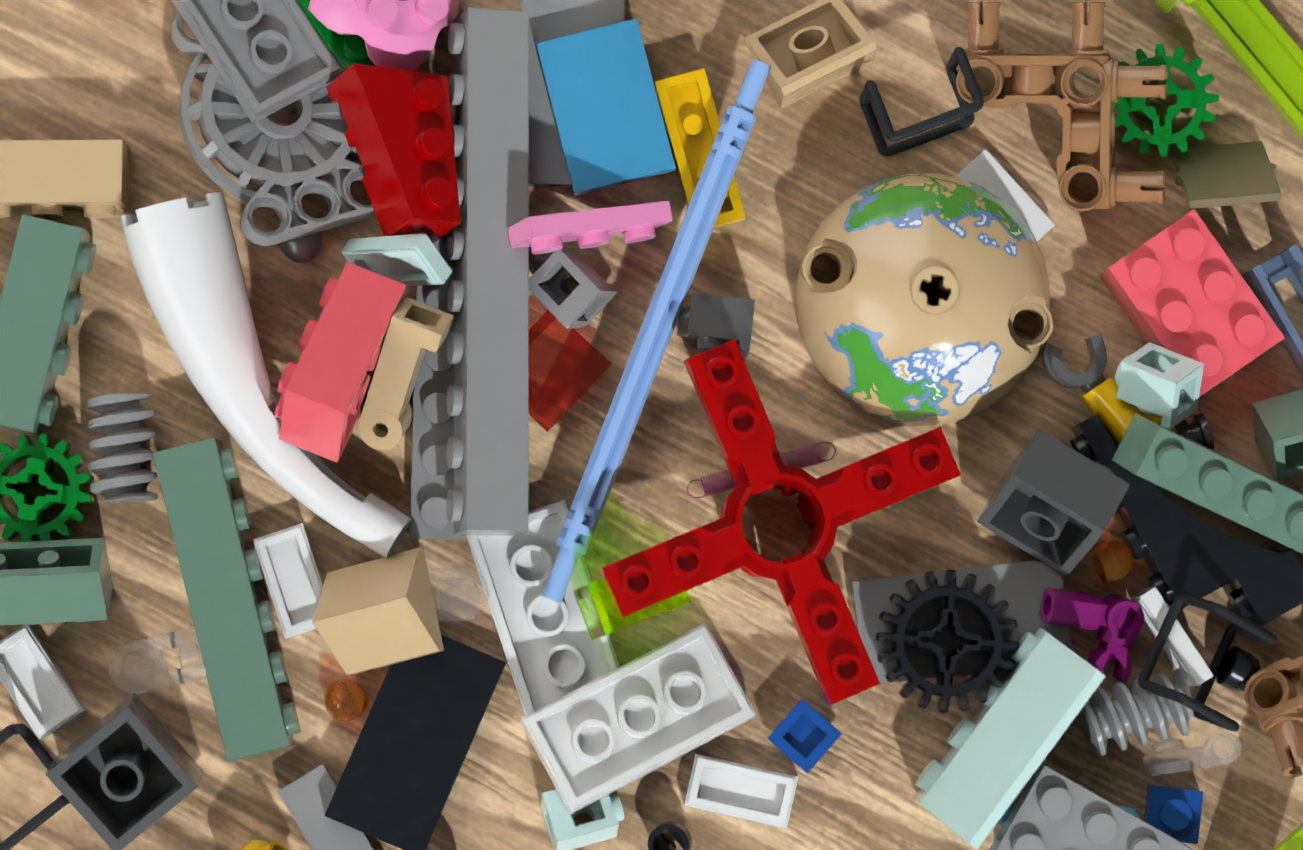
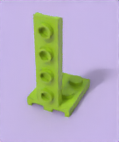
M1153 0L1165 15L1182 1L1187 7L1191 6L1303 140V52L1260 0Z

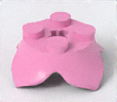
M310 0L308 10L327 29L340 35L361 36L365 41L367 56L375 66L414 71L426 61L432 52L440 30L450 26L457 18L460 0Z

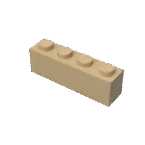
M122 139L0 140V219L11 218V210H32L33 217L42 219L63 218V210H84V217L101 219L116 217V210H130V147Z

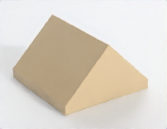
M819 0L744 38L754 60L766 63L771 67L766 83L780 110L872 64L877 52V46L873 38L842 0Z
M418 547L389 555L387 558L382 557L326 573L312 623L346 675H354L444 651L423 548Z

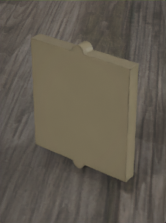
M1262 141L1191 147L1184 153L1180 149L1172 150V159L1177 171L1175 184L1182 186L1189 209L1280 201L1281 191L1275 177L1277 166L1270 163Z

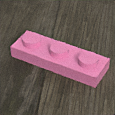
M660 201L530 216L507 229L511 249L531 246L532 254H544L563 249V242L578 241L579 248L585 249L610 243L609 237L624 235L625 243L646 241L655 238V229L672 222L673 217L670 202Z

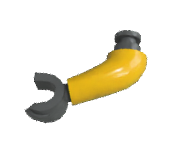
M1101 334L1085 339L1090 353V364L1086 371L1081 374L1074 373L1066 367L1061 349L1049 343L1044 344L1042 362L1047 374L1060 386L1067 388L1080 387L1084 392L1080 397L1094 415H1098L1107 431L1119 445L1135 413L1161 425L1162 416L1158 417L1153 414L1144 413L1135 405L1117 398L1118 386L1111 377L1105 378L1102 374L1107 363V352ZM1202 413L1194 415V422L1188 424L1186 419L1170 429L1212 450L1214 449L1212 432Z

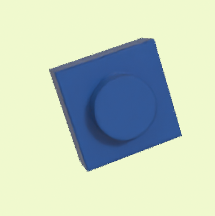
M800 699L767 739L803 771L808 773L842 733L806 701Z
M1147 785L1144 821L1180 842L1198 844L1203 791Z

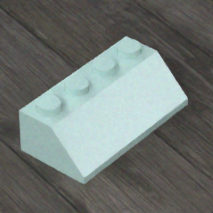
M1041 627L1035 635L1027 632L1019 640L1018 649L1012 650L1010 658L1015 661V667L1012 671H1007L1002 678L1005 685L998 688L991 683H987L984 689L988 693V701L981 706L972 720L964 717L956 725L947 740V743L952 746L940 763L933 759L916 781V785L921 788L916 794L919 803L976 850L1105 678V675L1091 663Z

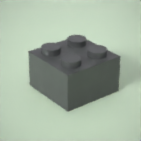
M1038 429L1001 477L977 523L1067 577L1104 534L1130 484L1117 477L1108 467L1096 464L1073 450L1062 439L1050 436L1041 429Z
M134 692L56 756L45 775L112 850H122L198 788L203 770Z

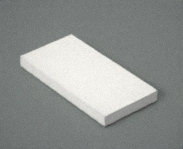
M565 500L529 511L528 532L516 536L466 535L525 716L620 667L583 555L580 554L561 603L541 596L561 547L556 545L569 512Z
M704 623L522 717L520 723L571 815L749 721L756 716V713L707 624Z

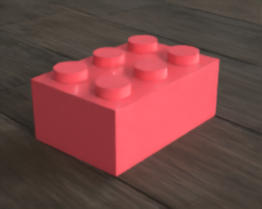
M1195 209L1099 275L1146 344L1149 342L1204 364L1199 397L1285 339L1282 332Z
M348 261L339 280L330 277L319 303V306L324 308L318 322L310 319L301 336L299 349L303 350L298 364L292 362L287 364L278 385V392L282 393L274 416L281 419L279 440L338 463L363 410L392 315L404 299L407 285Z

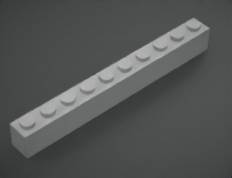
M467 7L455 20V23L450 24L448 32V51L450 54H455V74L450 75L448 84L450 105H455V125H452L461 223L449 231L447 238L448 258L455 260V280L449 281L447 289V307L449 311L454 312V332H450L447 339V360L449 364H454V384H450L448 387L446 406L448 415L454 416V437H449L446 461L448 468L454 469V490H449L447 494L446 515L448 521H454V535L516 536L528 532L529 247L511 249L507 228L529 217V12Z

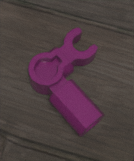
M1046 588L1043 592L1039 611L1043 623L1088 630L1098 629L1096 638L1100 640L1099 647L1092 651L1088 662L1103 673L1105 664L1109 660L1114 659L1113 677L1127 682L1132 670L1131 660L1127 655L1128 646H1133L1134 637L1144 624L1142 608L1136 602L1119 594H1110L1102 599L1100 595Z

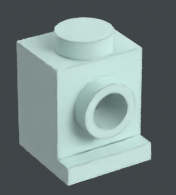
M1149 342L1132 355L1125 357L1119 364L1115 375V383L1118 386L1117 398L1135 405L1144 413L1162 416L1161 426L1171 429L1198 409L1204 364Z
M556 789L542 793L540 810L553 850H574L617 837L618 822L624 820V811L617 791L608 794L571 815ZM579 813H587L593 818V821L577 825L574 817Z

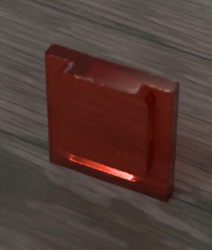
M549 310L529 329V416L546 432L553 428L612 365L575 329H566Z

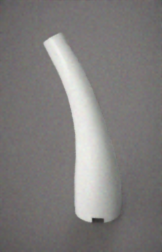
M207 193L205 195L206 200L192 203V200H187L186 197L137 209L135 210L136 215L126 214L120 216L130 259L146 300L168 344L191 382L218 420L240 447L270 477L308 509L344 534L383 557L387 558V556L391 555L406 532L411 518L373 493L364 497L333 473L316 454L279 440L281 419L274 416L278 403L271 388L257 337L223 193Z

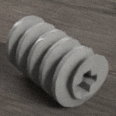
M107 394L87 401L88 409L103 414L88 422L89 430L103 434V437L95 439L88 444L90 451L104 455V458L89 464L91 472L105 476L104 479L90 485V492L105 497V500L101 502L130 503L158 499L157 493L142 489V484L157 478L156 472L143 469L141 463L153 459V453L155 452L141 447V442L156 436L155 431L140 426V421L155 416V410L139 405V400L151 396L150 394Z
M1180 668L1174 670L1172 683L1162 672L1154 675L1152 682L1191 697L1187 678ZM1136 678L1132 685V695L1122 682L1113 685L1111 699L1103 688H1097L1092 694L1091 705L1087 701L1080 710L1079 716L1088 742L1093 743L1099 754L1104 756L1107 754V743L1110 738L1115 740L1121 751L1127 750L1128 734L1134 733L1140 744L1145 746L1148 744L1149 729L1154 728L1161 740L1165 741L1168 740L1169 724L1175 723L1182 736H1186L1189 734V720L1193 718L1194 711L1178 702L1143 690L1139 687L1138 678Z

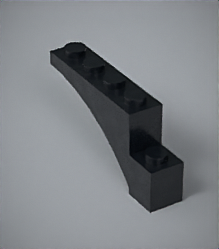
M1097 414L1071 428L1075 438L1070 440V443L1075 451L1096 464L1108 467L1117 477L1130 484L1116 510L1127 528L1121 534L1135 559L1144 558L1152 573V576L1147 578L1149 587H1156L1166 604L1169 603L1171 605L1174 597L1181 592L1203 598L1229 584L1232 592L1227 594L1233 610L1260 626L1303 603V567L1292 548L1275 552L1231 537L1194 517L1167 498L1150 481L1133 474L1112 461L1118 446ZM1183 603L1181 609L1187 607L1188 604Z

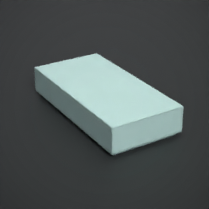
M426 233L349 239L341 251L348 262L407 286L444 284L452 273V270Z

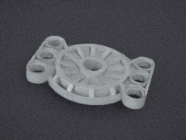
M178 11L171 27L172 40L182 52L196 56L189 66L180 91L179 118L183 137L195 162L208 177L233 196L248 202L240 220L241 229L246 238L260 246H271L365 220L376 215L372 204H360L353 199L350 193V185L356 181H362L366 173L356 147L350 148L344 134L348 130L338 101H331L326 88L330 83L283 108L289 115L298 114L293 124L277 125L266 117L252 124L214 64H202L205 59L211 60L198 40L191 39L185 35L182 30L184 19ZM196 78L202 81L203 84L198 95V103L189 106L190 87L193 79ZM191 121H199L201 135L207 145L203 149L194 135ZM346 157H348V158H350V159H352V160H354V161H356V162H352V161L345 160V159H346ZM215 158L225 170L238 178L237 183L222 174L210 160ZM248 184H250L260 189L257 192H255L253 190L247 189L246 187ZM308 194L320 195L328 203V215L323 218L310 217L302 208V198ZM262 207L272 209L280 218V227L273 232L260 230L253 223L252 212Z

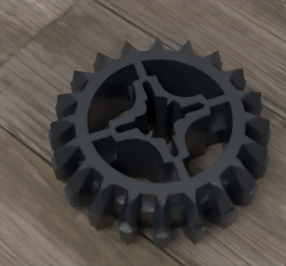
M948 569L945 571L944 586H938L937 577L933 571L924 573L926 590L921 591L913 579L906 581V590L912 598L906 601L901 595L893 593L889 600L900 609L899 613L896 616L890 612L883 611L879 615V619L882 622L892 624L893 627L891 633H875V641L891 642L892 651L877 654V661L879 663L895 661L897 667L888 671L885 679L887 682H893L901 676L906 678L907 682L899 690V695L902 698L910 696L915 688L920 689L921 692L917 699V706L925 709L929 705L932 695L938 696V712H948L951 696H955L960 711L969 710L970 702L967 693L972 691L980 703L987 702L988 693L982 684L987 681L998 688L1005 685L1002 678L993 672L996 667L1012 671L1015 667L1013 661L1001 658L1002 649L1017 650L1019 647L1018 641L1003 640L1002 631L1013 630L1017 627L1016 620L1011 619L999 622L997 614L1005 611L1009 604L1006 600L998 601L992 606L986 602L995 590V587L991 584L985 585L978 594L972 592L977 578L974 574H967L962 586L957 587L955 570ZM941 597L940 610H938L937 620L932 628L927 631L905 630L911 615L919 606L930 599ZM957 599L968 603L980 614L986 625L988 636L968 633L962 628L959 622ZM948 624L952 636L959 637L960 640H971L973 644L959 645L958 649L950 648L953 654L946 657L943 656V648L941 646L934 645L933 642H922L920 638L934 637L935 633L943 634L941 627ZM904 646L926 649L931 653L934 658L935 671L937 672L936 684L927 681L914 670L906 656ZM967 651H986L987 656L980 669L966 681L953 685V673L956 672V664L960 656Z

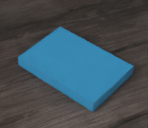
M637 18L536 43L575 196L676 170Z

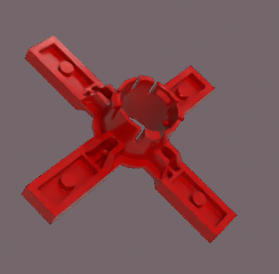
M735 339L687 358L683 362L733 478L735 487L721 507L720 519L599 569L619 618H623L741 568L749 576L776 581L828 705L835 704L879 685L880 682L838 584L834 583L824 559L834 545L837 527L961 476L941 427L824 476L815 478L801 468L784 465L775 444L776 435ZM773 488L782 489V493L786 497L798 493L797 499L799 503L797 506L802 513L804 523L809 524V528L813 530V532L808 533L807 543L803 550L791 557L780 559V563L768 561L764 555L753 551L744 537L741 523L744 504L749 496H756L762 491Z

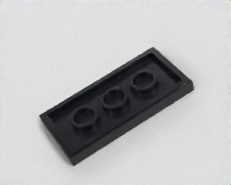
M443 635L441 637L444 651L390 665L324 815L327 818L402 850L427 849L506 666V662Z

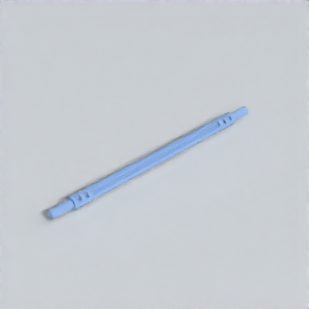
M754 59L751 60L734 106H728L558 537L556 545L561 547L541 595L543 597L561 603L580 554L586 555L757 119L753 112L771 68L766 63Z

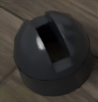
M1233 646L1226 654L1216 681L1232 691L1244 692L1250 677L1259 670H1262L1260 662L1250 652L1238 646Z
M666 821L659 824L648 838V850H676L670 840L662 833L668 829L683 850H691L692 839L688 829L675 821Z

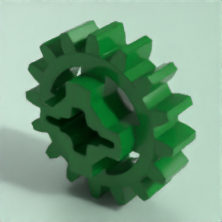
M1157 44L1155 57L1148 58L1140 48L1136 50L1138 63L1135 66L1167 65L1168 78L1163 80V83L1167 84L1169 95L1177 96V105L1168 106L1167 115H1165V125L1161 126L1157 109L1153 106H1147V98L1120 97L1119 102L1115 103V108L1118 109L1119 113L1115 117V127L1122 125L1126 127L1127 131L1121 139L1124 144L1131 142L1135 137L1141 140L1139 146V153L1145 155L1150 149L1151 144L1158 145L1160 156L1167 157L1169 145L1174 143L1184 153L1188 151L1185 138L1189 135L1199 140L1205 138L1203 131L1198 127L1201 121L1215 122L1216 116L1206 111V105L1219 101V95L1206 93L1205 86L1215 79L1214 75L1206 74L1199 76L1196 71L1200 68L1203 60L1197 57L1189 64L1184 62L1183 47L1179 46L1174 52L1173 57L1166 56L1163 44ZM1124 61L1120 62V66H1131ZM1170 66L1184 72L1192 80L1196 89L1181 90L1171 81ZM1151 80L1149 83H1159V80ZM1197 108L1190 123L1181 131L1172 134V121L1183 109ZM1142 111L1153 121L1154 135L1139 129L1131 120L1128 112Z
M42 433L36 445H33L30 437L25 434L19 435V448L16 450L6 443L0 444V451L4 457L0 461V525L3 523L6 525L2 538L12 541L19 532L21 533V542L36 541V536H40L41 541L55 540L54 533L57 531L66 538L74 536L69 523L72 520L86 523L88 518L79 510L82 503L88 504L95 501V497L83 492V486L93 482L94 476L87 473H79L78 471L85 463V457L78 454L68 458L67 455L71 444L61 440L52 449L51 436ZM27 458L26 467L13 477L7 476L17 463ZM53 459L65 470L70 486L61 484L54 475L55 464H53ZM39 480V484L58 493L57 495L46 494V496H37L34 503L33 497L26 495V492L16 490V487L36 485ZM3 495L10 496L18 506L17 517L20 518V521L16 520L8 511ZM60 504L66 505L57 518L46 523L47 513Z

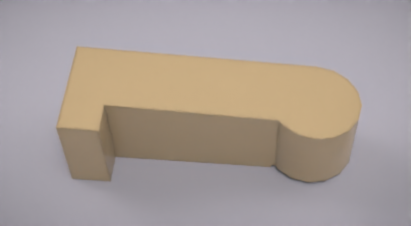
M404 297L392 315L359 420L358 430L360 436L371 448L381 451L391 450L399 444L413 420V411L409 401L426 349L437 353L449 333L454 315Z

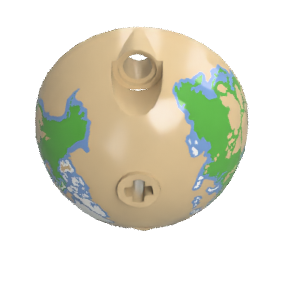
M907 173L884 178L859 189L839 203L822 221L805 250L797 277L796 315L802 341L812 363L826 383L844 400L866 414L890 423L913 427L941 426L963 421L986 411L1006 397L1025 377L1037 358L1042 344L1047 341L1053 331V319L1050 314V282L1044 257L1034 235L1022 218L1004 200L984 187L959 177L936 173ZM827 256L833 259L839 268L837 280L829 284L816 281L810 271L811 263L815 258ZM931 278L938 280V289L946 293V299L937 300L934 306L927 304V294L919 291L920 284L926 286L931 282ZM1021 311L1033 314L1038 321L1039 330L1036 337L1032 340H1024L1014 331L1013 320L1016 314Z

